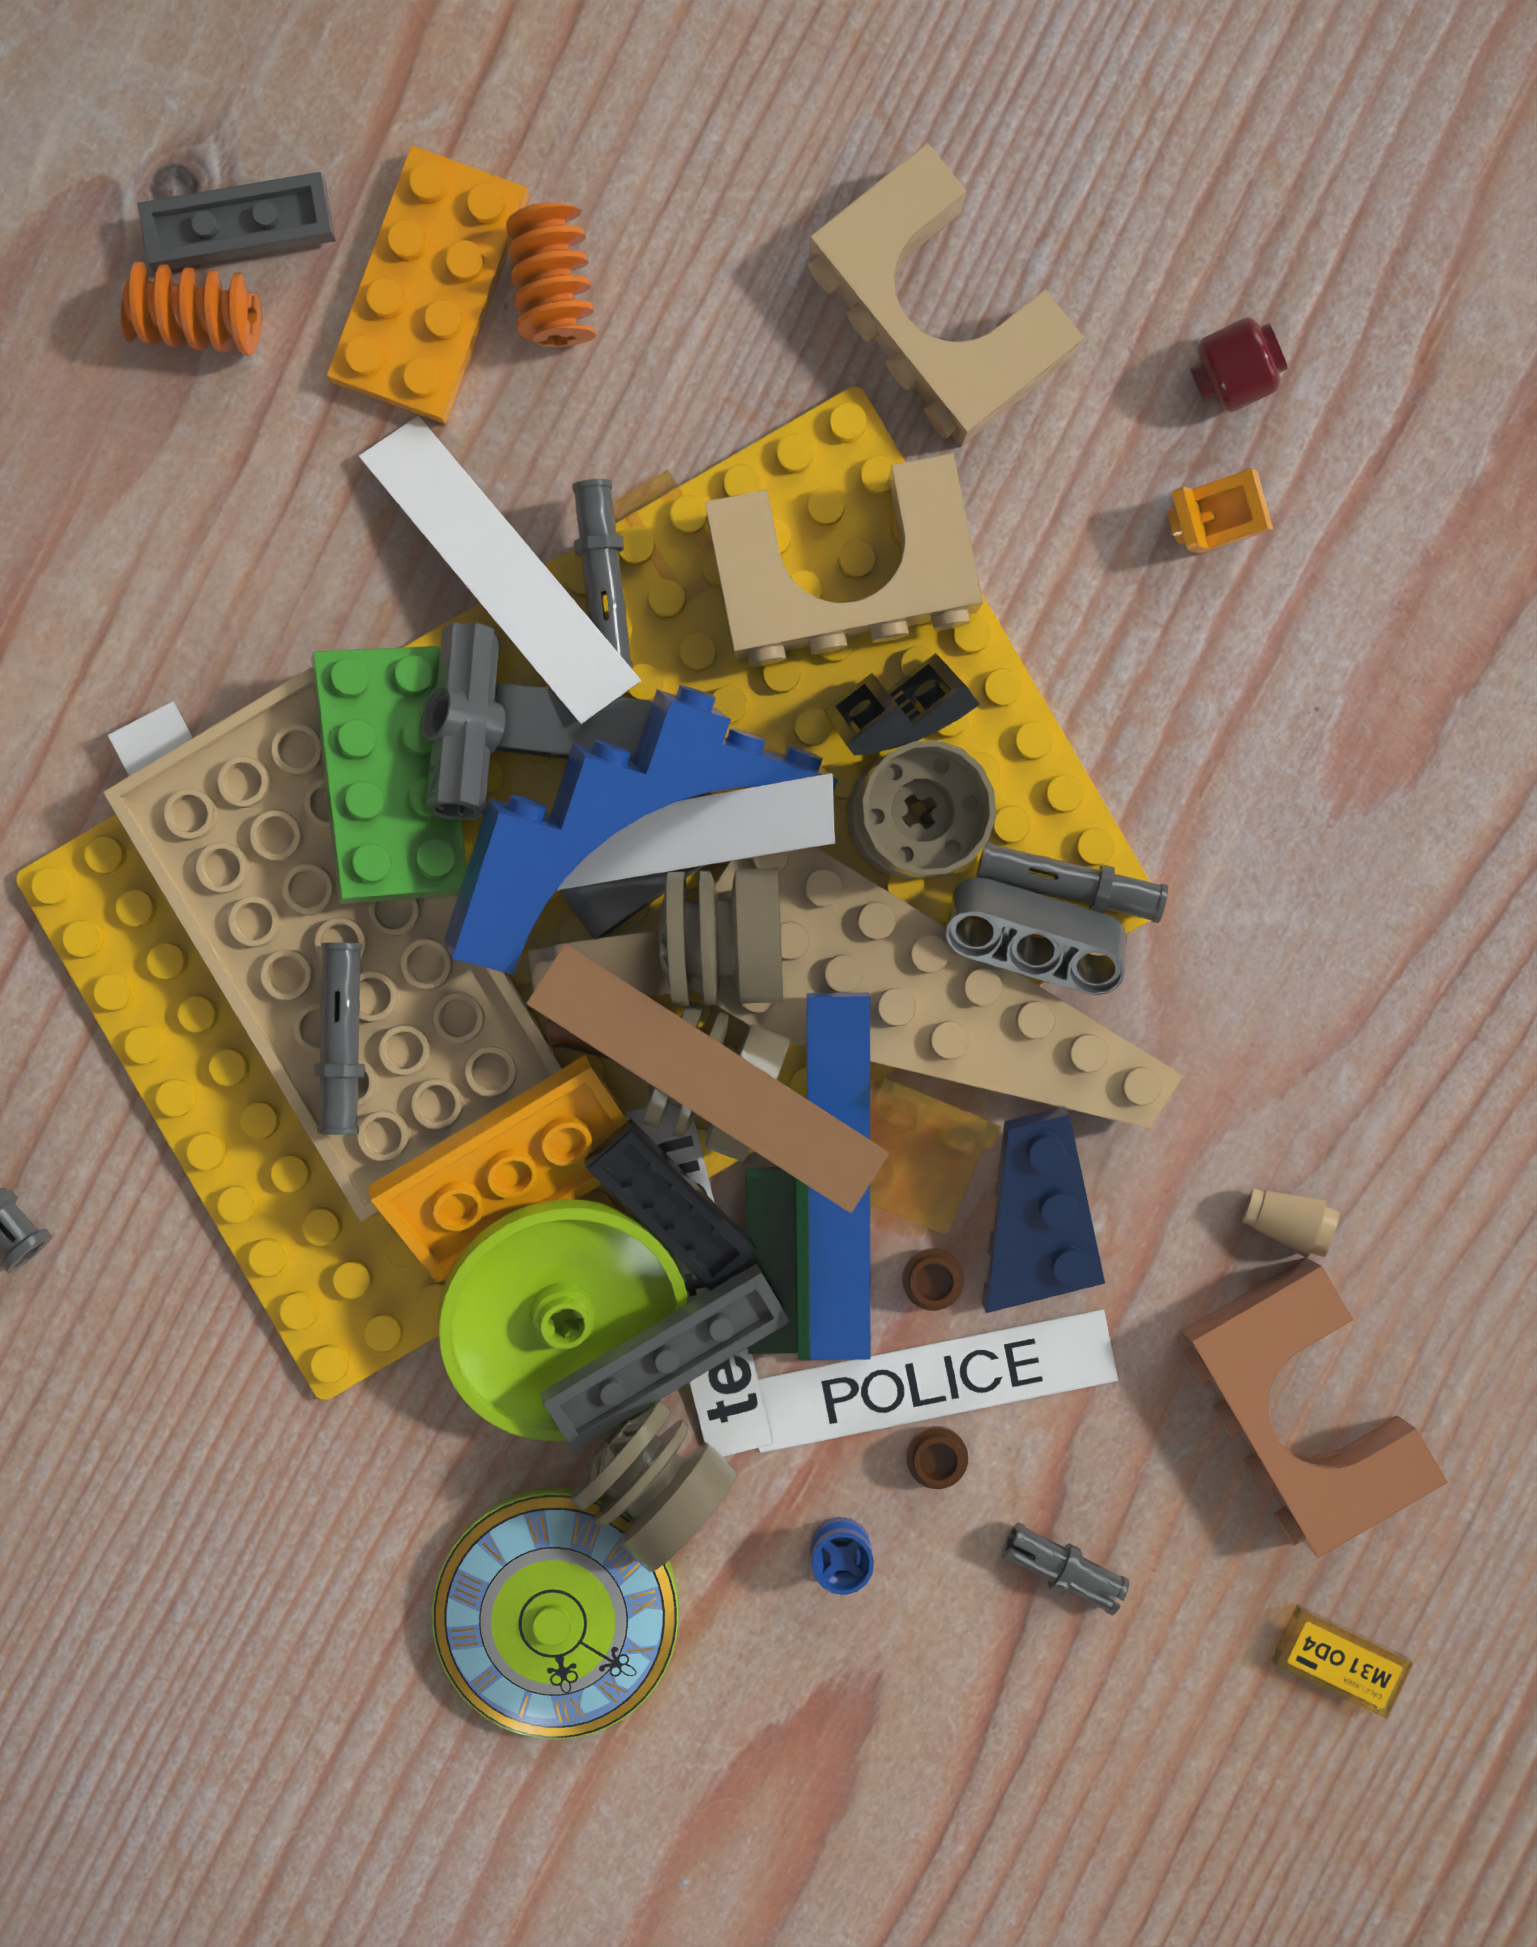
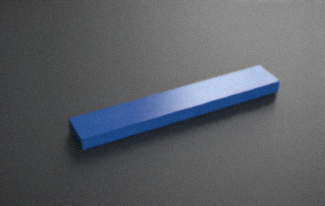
M869 992L806 993L807 1100L870 1140ZM870 1185L852 1213H849L808 1186L811 1360L871 1359Z

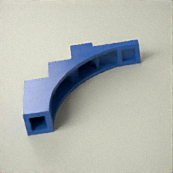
M679 685L676 695L657 689L633 761H630L631 751L609 742L595 740L592 749L573 743L550 815L546 814L547 806L526 797L510 795L508 803L489 798L444 938L451 958L514 975L529 933L546 903L565 878L592 851L615 833L649 813L674 802L707 792L738 787H758L830 774L820 767L823 758L793 746H787L785 755L763 749L766 742L765 739L735 728H730L727 737H725L731 719L713 707L716 697ZM833 776V794H834L835 788H836L837 783H838V779H837L836 777H834V776Z

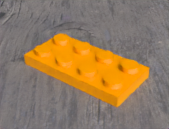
M411 145L329 367L327 377L330 382L446 425L508 257V247L513 241L508 237L506 221L517 210L526 207L530 197L527 187Z
M584 1055L369 1185L370 1200L438 1284L448 1277L457 1258L467 1245L479 1233L503 1216L536 1203L563 1199L577 1200L602 1185L585 1168L584 1159L630 1118L588 1057Z

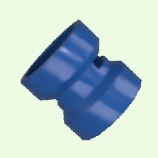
M845 1517L828 1519L818 1526L812 1536L810 1547L814 1577L821 1587L833 1594L847 1595L859 1591L868 1583L874 1568V1558L868 1533L861 1524ZM839 1543H845V1544H847V1545H838V1546H836V1544H839Z

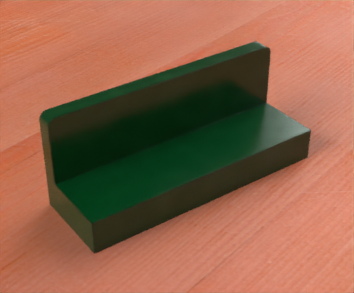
M778 1166L746 1167V1234L756 1244L758 1251L747 1262V1269L755 1264L758 1265L790 1320L788 1324L749 1346L748 1354L797 1353L798 1361H811L808 1186Z

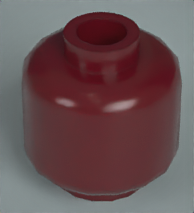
M1251 318L1241 319L1200 340L1197 352L1201 363L1190 367L1203 401L1206 402L1216 397L1220 407L1229 412L1237 411L1276 392L1281 382L1280 373L1288 369L1285 357L1270 323L1260 327L1258 322Z

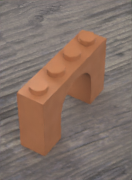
M1305 1258L1181 1330L1180 1332L1189 1346L1187 1350L1181 1352V1355L1199 1385H1203L1208 1381L1212 1385L1220 1399V1402L1213 1405L1212 1409L1231 1439L1241 1435L1251 1453L1250 1456L1243 1459V1462L1262 1492L1270 1488L1273 1490L1282 1506L1281 1509L1274 1512V1516L1293 1546L1303 1542L1317 1558H1320L1448 1482L1417 1428L1399 1416L1389 1420L1347 1446L1325 1454H1305L1293 1451L1283 1446L1276 1437L1270 1422L1268 1403L1270 1389L1277 1373L1292 1356L1353 1321L1352 1316L1324 1268L1316 1262Z

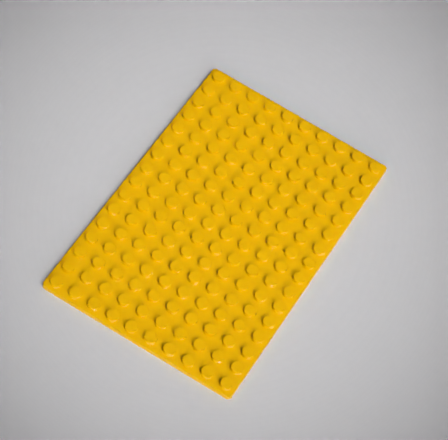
M856 386L849 387L615 524L616 534L623 536L624 551L619 553L626 605L630 660L633 663L632 670L642 680L620 697L653 701L657 689L676 695L679 685L687 686L716 697L713 707L731 719L725 737H727L730 728H735L765 739L766 742L763 749L785 755L787 746H793L822 757L823 760L820 767L832 773L838 779L833 794L835 843L816 846L817 848L947 928L953 892L966 879L976 878L982 849L970 863L948 874L929 878L902 880L876 870L860 856L848 832L847 804L855 781L867 767L898 748L871 754L853 755L823 711L869 674L873 673L883 687L888 690L936 653L968 687L980 705L959 720L918 741L938 740L962 748L983 767L994 789L996 819L988 842H991L992 845L1047 856L1052 859L1098 870L1101 864L1114 867L1115 874L1150 882L983 594V603L978 612L969 614L970 623L957 628L935 631L933 630L932 622L908 626V636L892 641L873 643L871 634L847 638L848 647L831 653L812 655L809 646L786 650L785 660L770 665L751 667L749 666L748 658L735 660L706 515V501L767 490L783 565L789 576L800 588L821 600L848 603L865 599L882 589L899 568L901 546L888 477L891 465L905 463V460L863 389ZM573 548L545 564V566L588 616L582 557L576 556ZM605 595L603 603L605 620L607 621L609 620L607 595ZM481 603L404 646H440L441 650L442 630L450 624H471L475 622L493 628L494 635L500 639L496 684H513L551 689ZM495 750L489 759L485 810L489 798L508 803L510 795H518L547 806L546 814L550 815L568 759ZM738 787L720 791H713L711 793L718 794L752 787ZM904 801L909 810L902 817L905 824L910 826L919 823L924 826L920 820L921 814L926 811L924 804L919 801L910 805ZM117 815L112 816L21 869L16 877L18 887L315 1396L321 1400H329L438 1336L439 1302L446 1279L438 1284L380 1211L360 1222ZM483 816L475 820L461 819L467 866ZM730 861L705 865L686 878L688 901L699 900L700 871H710L716 885ZM1028 870L1030 874L1054 880L1052 876ZM556 890L546 903L530 931L514 975L507 973L525 1004L533 993L528 950L592 940V937L559 890ZM664 895L601 938L659 931V909L662 906ZM1051 897L1057 900H1061L1070 904H1074L1089 909L1088 905ZM1109 910L1104 912V914L1117 919L1124 926L1126 935L1151 921ZM969 916V917H971V918H973V919H978V920H983V919H984V918H982V917H980V916ZM1031 934V935H1030V936H1032V937H1038V938L1044 937V936L1038 935V934ZM1023 975L1024 977L1031 980L1037 985H1041L1044 982H1046L1043 980ZM691 989V1001L705 1006L697 1029L710 1036L719 1012L728 1015V1028L724 1044L737 1048L750 1025L717 1005H705L704 997ZM671 993L649 996V998L679 1017L687 1007L673 1006ZM527 1005L547 1039L548 1018ZM790 1042L777 1080L806 1099L807 1046ZM552 1047L563 1067L586 1055L625 1112L647 1107L646 1087L648 1082L614 1060L563 1047ZM870 1062V1084L897 1068ZM697 1114L694 1121L708 1178L739 1160L705 1148L709 1122ZM750 1149L749 1152H748V1155L751 1154V1153H753V1152H755V1151H753L752 1149ZM603 1184L577 1199L603 1203L635 1217Z

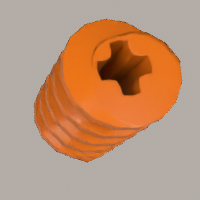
M547 202L531 204L517 210L506 221L508 237L513 240L508 247L510 260L516 264L511 272L513 285L519 289L514 296V305L516 310L522 314L516 322L518 334L526 340L544 347L572 346L596 338L594 327L577 324L578 319L590 316L594 313L592 303L575 300L574 295L591 289L590 278L572 275V271L583 268L588 264V256L581 251L569 250L570 246L583 242L586 236L583 228L567 225V222L577 218L582 210L565 203Z
M137 261L134 262L130 277L124 285L121 304V324L127 342L134 341L138 336L139 340L147 345L158 344L163 339L164 343L169 347L177 348L183 346L187 341L194 350H205L212 343L213 348L219 353L231 352L237 346L240 353L245 356H251L258 347L261 335L262 308L258 293L247 292L243 273H234L229 290H223L218 270L208 271L204 287H198L196 273L192 267H185L179 284H174L169 265L161 264L158 266L154 282L149 281L144 262Z

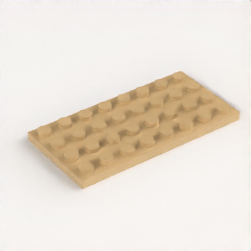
M312 667L103 792L360 1222L379 1212L370 1200L369 1185L564 1068L552 1047L549 1046L548 1040L507 973L451 958L444 938L458 895L339 904ZM321 943L362 944V950L360 951L358 1064H365L364 1077H358L357 1127H359V1134L354 1135L317 1134V1127H319L320 1077L314 1076V1063H320Z

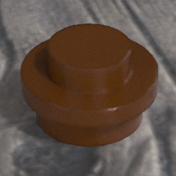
M929 1248L917 1252L908 1260L903 1270L902 1284L907 1297L912 1303L924 1310L938 1311L951 1306L959 1298L964 1286V1274L959 1262L950 1253L937 1248Z
M931 1426L922 1429L911 1439L907 1448L906 1460L911 1475L918 1483L931 1489H944L956 1484L963 1477L968 1466V1452L964 1441L955 1431L943 1426Z

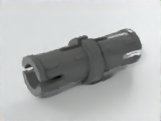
M1020 1522L1014 1525L1011 1534L1015 1538L1013 1540L1007 1537L1001 1553L1003 1560L1011 1561L1046 1579L1049 1588L1059 1594H1063L1067 1590L1102 1608L1110 1615H1114L1121 1606L1115 1602V1598L1117 1597L1124 1601L1129 1588L1128 1578L1119 1576L1082 1557L1081 1549L1070 1543L1063 1547L1026 1528Z

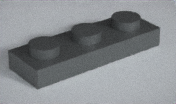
M321 172L137 203L147 263L154 272L157 271L158 266L161 264L169 265L170 269L336 241L326 181Z

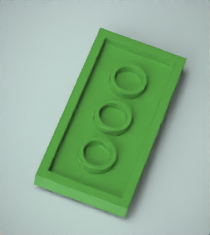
M440 646L313 651L311 664L339 904L459 895L467 870L461 819L447 820L432 815V810L426 807L432 742L423 737L421 719L426 701L437 687Z

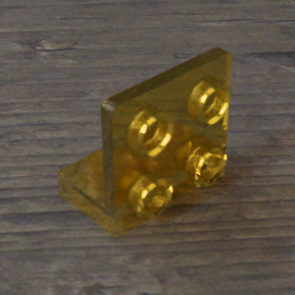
M880 1075L870 1098V1140L890 1152L870 1184V1204L940 1234H947L953 1224L983 1149L985 1147L992 1150L1001 1126L993 1121Z

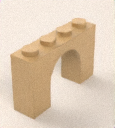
M927 142L810 236L809 258L812 261L808 263V268L816 282L826 293L831 294L836 290L850 309L846 312L847 317L856 332L866 342L875 339L889 356L885 363L897 383L905 390H909L913 386L926 402L927 406L924 408V413L933 428L944 438L952 435L962 447L1075 357L1084 337L1046 289L996 329L974 340L961 342L941 340L926 334L909 320L897 298L895 276L902 263L910 254L961 214L967 192Z
M954 453L891 465L888 483L900 539V565L895 575L882 589L865 599L855 602L835 603L821 600L805 592L789 576L781 560L767 490L706 501V515L735 660L748 658L749 666H764L785 660L786 650L809 646L811 654L818 655L839 651L848 647L847 638L871 634L872 642L879 643L908 636V626L932 622L933 630L940 631L969 624V614L978 612L983 603Z

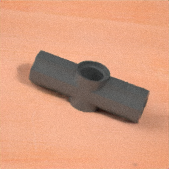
M476 622L471 624L452 623L442 630L437 687L427 699L421 719L423 737L432 742L426 807L432 810V815L447 820H475L485 815L489 759L501 741L506 723L503 706L494 701L500 639L494 635L493 628Z

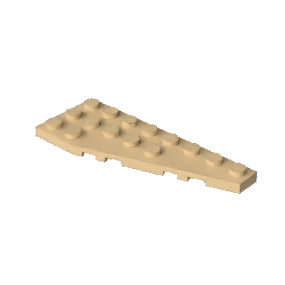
M817 847L730 861L715 885L718 900L731 899L732 883L736 870L778 868L783 1002L741 1004L737 995L734 976H721L716 1005L750 1026L753 1024L790 1038L791 1043L807 1046L806 993L869 992L870 1062L1053 1106H1065L1066 1109L1149 1129L1152 1128L1183 1078V1075L1023 975L956 953L948 944L946 927ZM691 977V989L704 997L702 977Z

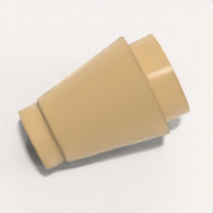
M1253 1188L1241 1222L1253 1226L1255 1230L1306 1258L1309 1257L1310 1253L1325 1257L1335 1235L1340 1211L1327 1207L1326 1199L1267 1190L1264 1192Z

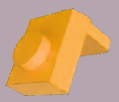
M1253 468L1194 489L1181 487L1172 491L1175 507L1168 511L1170 526L1176 541L1179 544L1185 543L1188 551L1204 554L1273 530L1258 472Z

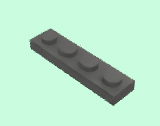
M755 1264L541 1391L542 1403L573 1451L788 1324L790 1320L758 1265Z

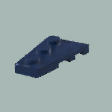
M1064 1106L1004 1121L996 1184L997 1206L994 1230L990 1233L988 1249L990 1255L987 1283H984L982 1305L986 1313L1105 1284L1071 1118L1067 1109Z

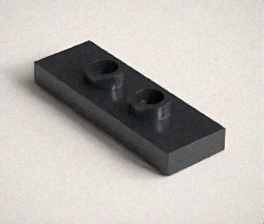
M631 1118L584 1159L585 1168L709 1291L723 1284L758 1253L756 1244Z

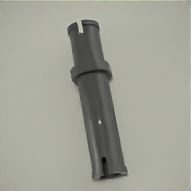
M608 479L579 481L572 484L573 493H575L579 539L574 541V551L576 556L582 557L587 614L604 637L633 669V663L630 660L626 605L619 553L624 551L623 536L616 534L611 495L612 482ZM605 595H607L609 620L607 621L605 620L603 603Z
M987 842L982 849L976 877L988 878L1037 894L1088 905L1090 910L1100 913L1109 910L1148 919L1154 923L1160 922L1168 896V885H1159L1115 874V868L1112 866L1101 864L1098 870L1052 859L1047 856L992 845L991 842ZM1028 870L1052 876L1054 880L1030 874Z
M321 943L320 1063H314V1076L320 1077L319 1127H317V1134L354 1135L359 1134V1127H357L358 1077H364L365 1064H358L360 951L362 950V944Z

